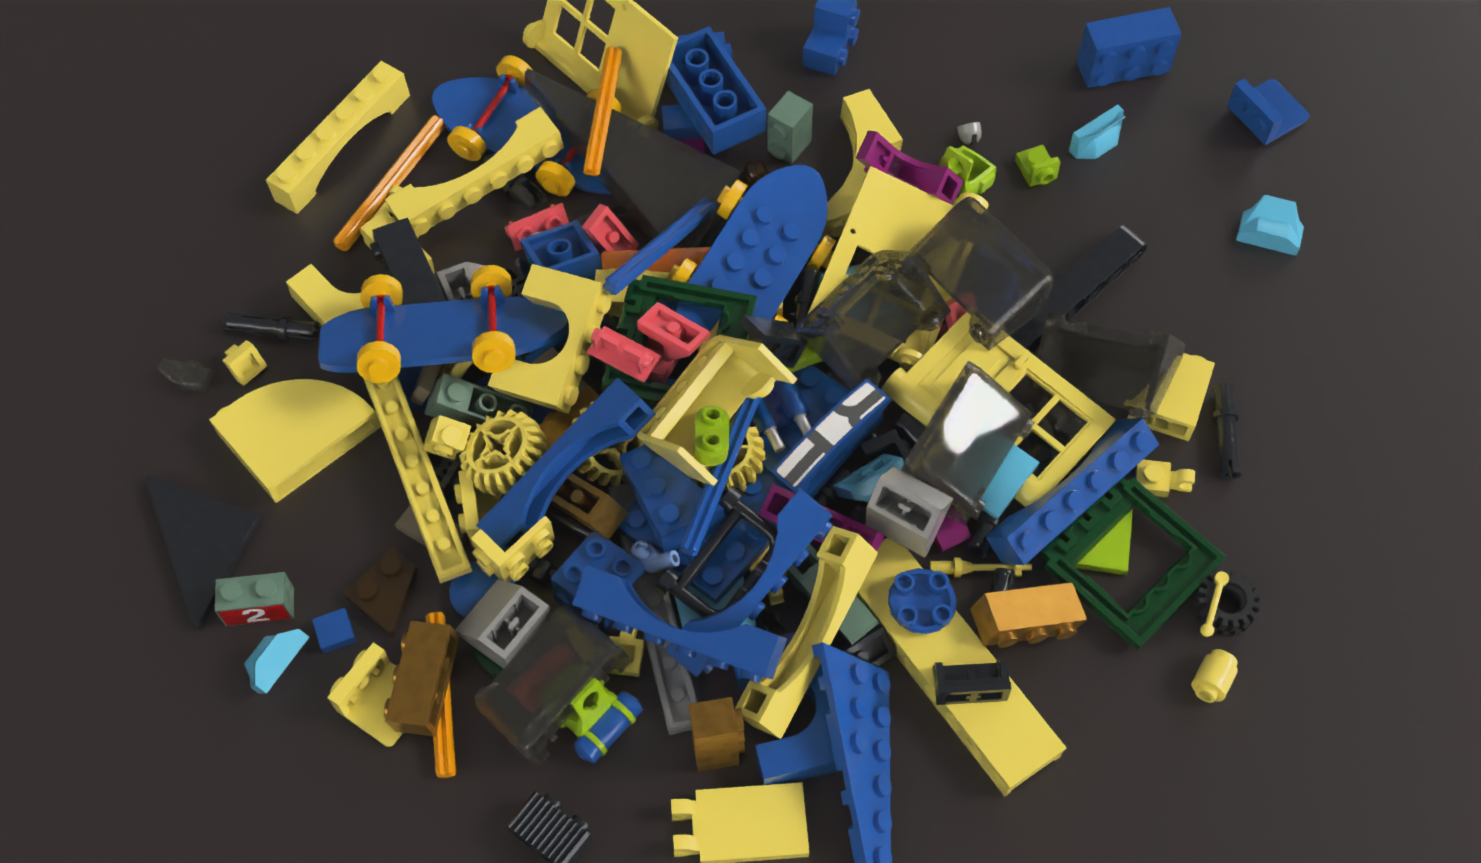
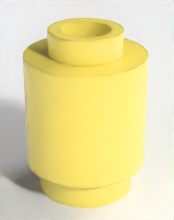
M1214 649L1204 657L1191 683L1199 699L1208 703L1221 702L1225 699L1238 672L1236 667L1238 662L1232 654L1224 650Z

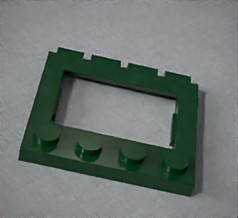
M642 275L641 280L635 279L627 287L624 302L629 305L622 306L616 328L617 332L627 334L623 336L646 347L649 337L637 330V321L661 298L722 310L716 336L741 337L744 340H748L749 333L743 329L740 321L744 315L754 316L757 296ZM608 364L606 365L601 384L602 388L607 389L619 378L646 404L657 405L672 387V385L651 382V384L639 382L637 379Z
M1124 477L1083 512L1082 516H1079L1059 534L1062 539L1055 537L1039 552L1041 558L1047 562L1044 569L1061 584L1073 583L1079 600L1137 651L1199 588L1202 581L1208 578L1209 574L1214 572L1227 558L1225 554L1135 478L1128 481ZM1136 507L1187 551L1125 612L1112 601L1113 597L1089 576L1085 577L1075 566Z

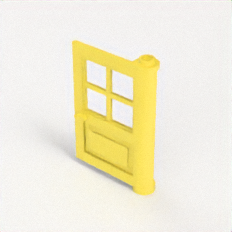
M547 0L543 19L528 24L524 29V44L529 48H535L587 94L591 89H599L606 49L609 46L619 47L622 50V57L614 97L621 104L622 111L617 120L632 132L631 135L637 142L642 144L649 141L659 127V122L654 116L678 37L633 0H605L615 8L608 35L589 20L594 0H586L583 14L566 0ZM562 7L581 22L574 48L556 33ZM587 28L606 43L599 69L580 53Z
M870 166L805 319L899 363L900 367L909 371L930 350L936 341L945 318L941 304L953 298L988 209V202L977 194L966 192L960 194L956 204L957 207ZM857 247L890 262L880 289L846 274ZM897 265L930 281L919 308L886 293ZM842 281L876 296L865 325L831 309ZM882 300L916 315L905 343L871 328Z
M973 307L908 372L902 367L898 368L881 389L960 455L979 430L976 427L998 404L1026 426L1013 439L1012 443L1018 446L1033 431L1057 450L1059 454L1038 477L1031 474L1016 494L1015 499L1024 507L1037 501L1057 487L1116 421L1109 413ZM1025 375L1053 396L1032 420L1004 399ZM1059 401L1087 422L1066 446L1062 445L1037 425Z

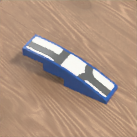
M865 379L822 417L771 472L795 493L800 488L803 490L820 470L826 471L845 447L850 450L892 399L870 380Z

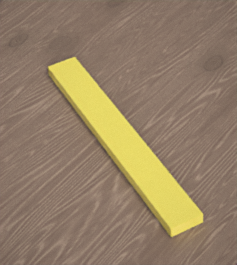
M398 376L385 383H373L364 379L440 584L472 572L428 454L422 450L424 444Z

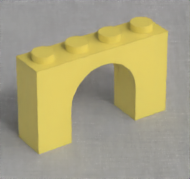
M385 210L360 227L364 243L370 249V243L374 242L372 230L396 222ZM423 250L434 274L432 258ZM312 264L286 281L291 297L314 321L319 323L320 327L339 315L364 308L360 301L361 293H346L336 289Z
M532 264L521 294L533 304L565 313L569 323L567 342L556 357L545 363L529 364L515 360L512 366L505 371L492 373L488 386L501 394L569 414L571 406L577 401L579 394L578 386L582 375L589 368L590 359L587 351L594 342L591 340V335L595 328L601 329L604 314L610 309L612 298L610 292L604 289L601 282Z

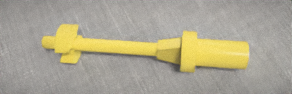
M954 557L953 561H930V570L953 574L954 578H961V575L973 571H995L996 568L1009 569L1015 573L1016 577H1022V571H1032V564H972L971 562L961 560V557Z

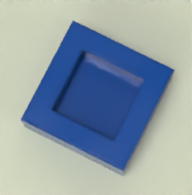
M345 608L312 619L320 648L324 654L357 642Z

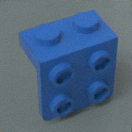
M1245 78L1235 83L1227 107L1264 145L1306 123L1310 116L1307 110L1275 79H1269L1255 88Z
M592 532L551 577L553 597L563 608L567 610L573 608L577 611L582 621L589 627L596 625L604 632H607L612 627L614 620L602 617L601 622L586 618L581 615L582 608L572 605L586 565L628 579L632 586L644 574V565L598 532Z

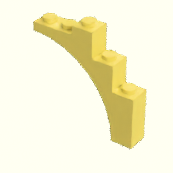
M870 89L843 97L840 118L849 134L853 150V167L843 186L828 201L826 225L819 241L823 240L826 234L830 237H838L843 231L867 174L864 172L865 166L856 159L867 131L878 132L896 149L901 150L902 137Z

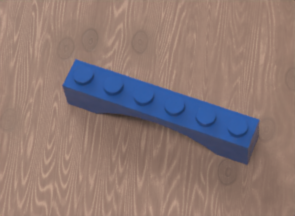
M617 378L476 526L482 529L506 552L545 516L553 496L570 473L600 450L618 442L633 439L656 414L638 395Z
M1143 418L1119 419L1096 442L1090 455L1068 478L1037 501L1008 516L986 535L985 538L1001 563L1025 565L1159 446Z
M800 488L778 514L774 551L757 583L740 600L726 609L707 617L689 620L681 630L712 633L736 628L747 617L753 621L766 606L761 601L769 591L776 594L788 580L784 575L787 569L792 564L798 568L811 551L806 547L813 538L816 537L820 541L832 528L833 524L829 522V519L833 515ZM672 642L665 648L667 653L696 677L702 670L709 674L715 667L707 663L709 656L698 652L695 658L675 651L677 644Z
M586 565L572 605L583 609L581 615L598 622H601L602 617L614 620L612 627L629 634H632L634 628L645 632L643 639L661 646L664 645L665 640L677 644L676 652L692 658L696 657L697 652L709 656L708 664L724 670H728L729 664L742 669L740 676L760 683L762 677L773 679L787 638L748 624L712 633L681 630L653 613L636 594L628 579Z

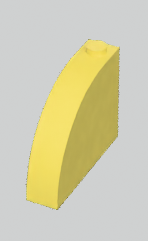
M313 379L286 380L260 387L239 398L229 406L221 408L215 416L209 419L220 438L275 503L286 497L381 427L376 411L356 393L334 383Z

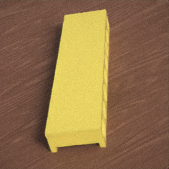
M887 537L882 541L878 554L856 596L877 621L885 627L899 661L1001 793L1007 796L1011 793V790L1053 760L1059 759L1063 751L1066 750V746L1011 678L1012 689L1007 701L936 705L932 670L935 662H942L943 666L996 663L997 660L983 646L981 640L957 610L950 623L938 632L929 634L914 633L898 624L891 615L888 605L889 589L899 573L923 568L906 547Z

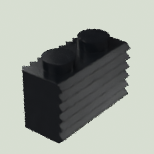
M534 791L506 825L510 834L548 863H577L593 842L591 834L588 832L591 827L579 816L574 814L570 818L561 812L562 804L548 793L541 796Z

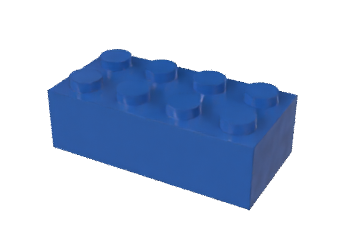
M710 26L678 39L665 82L713 155L766 132L765 106Z

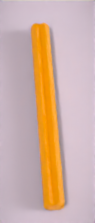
M433 115L335 236L333 242L336 248L344 252L350 249L361 235L360 227L374 217L385 202V198L389 197L388 193L392 186H399L445 129L442 118Z

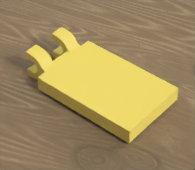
M803 782L695 790L696 801L671 799L672 822L692 819L693 836L686 834L673 835L674 857L700 854V863H735L809 857Z

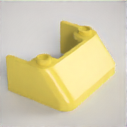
M724 335L715 336L704 345L653 409L656 415L637 433V437L647 447L687 476L714 486L718 480L708 472L712 466L701 464L694 456L696 413L703 407L717 406L727 412L730 420L746 398H763L772 391L776 380L794 384L797 378L762 343Z

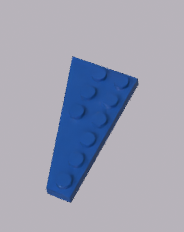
M822 642L812 645L814 658L820 657L824 675L818 677L820 690L826 691L830 710L827 711L825 716L836 771L843 772L846 787L845 791H840L843 805L849 806L853 823L849 827L848 833L854 863H892L889 672Z

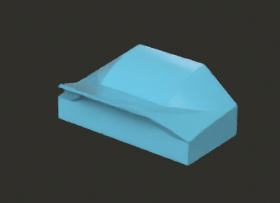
M1117 104L1075 131L1072 135L1069 152L1076 159H1096L1117 146L1122 120L1125 118L1123 115L1124 110Z
M1263 195L1252 208L1243 211L1236 241L1296 256L1300 249L1304 229L1299 220L1296 202Z
M883 453L833 485L840 498L868 503L879 478L893 466L904 472L905 464L901 457Z
M300 629L265 636L244 663L250 677V687L258 694H266L308 640L309 636Z

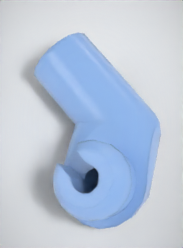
M643 540L635 542L631 548L632 555L644 565V569L649 573L664 571L669 567L674 568L680 564L679 555L675 550L660 554L652 545L647 544Z

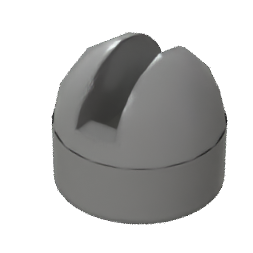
M980 122L968 123L957 127L959 139L964 144L970 145L971 142L976 144L980 140L982 135Z

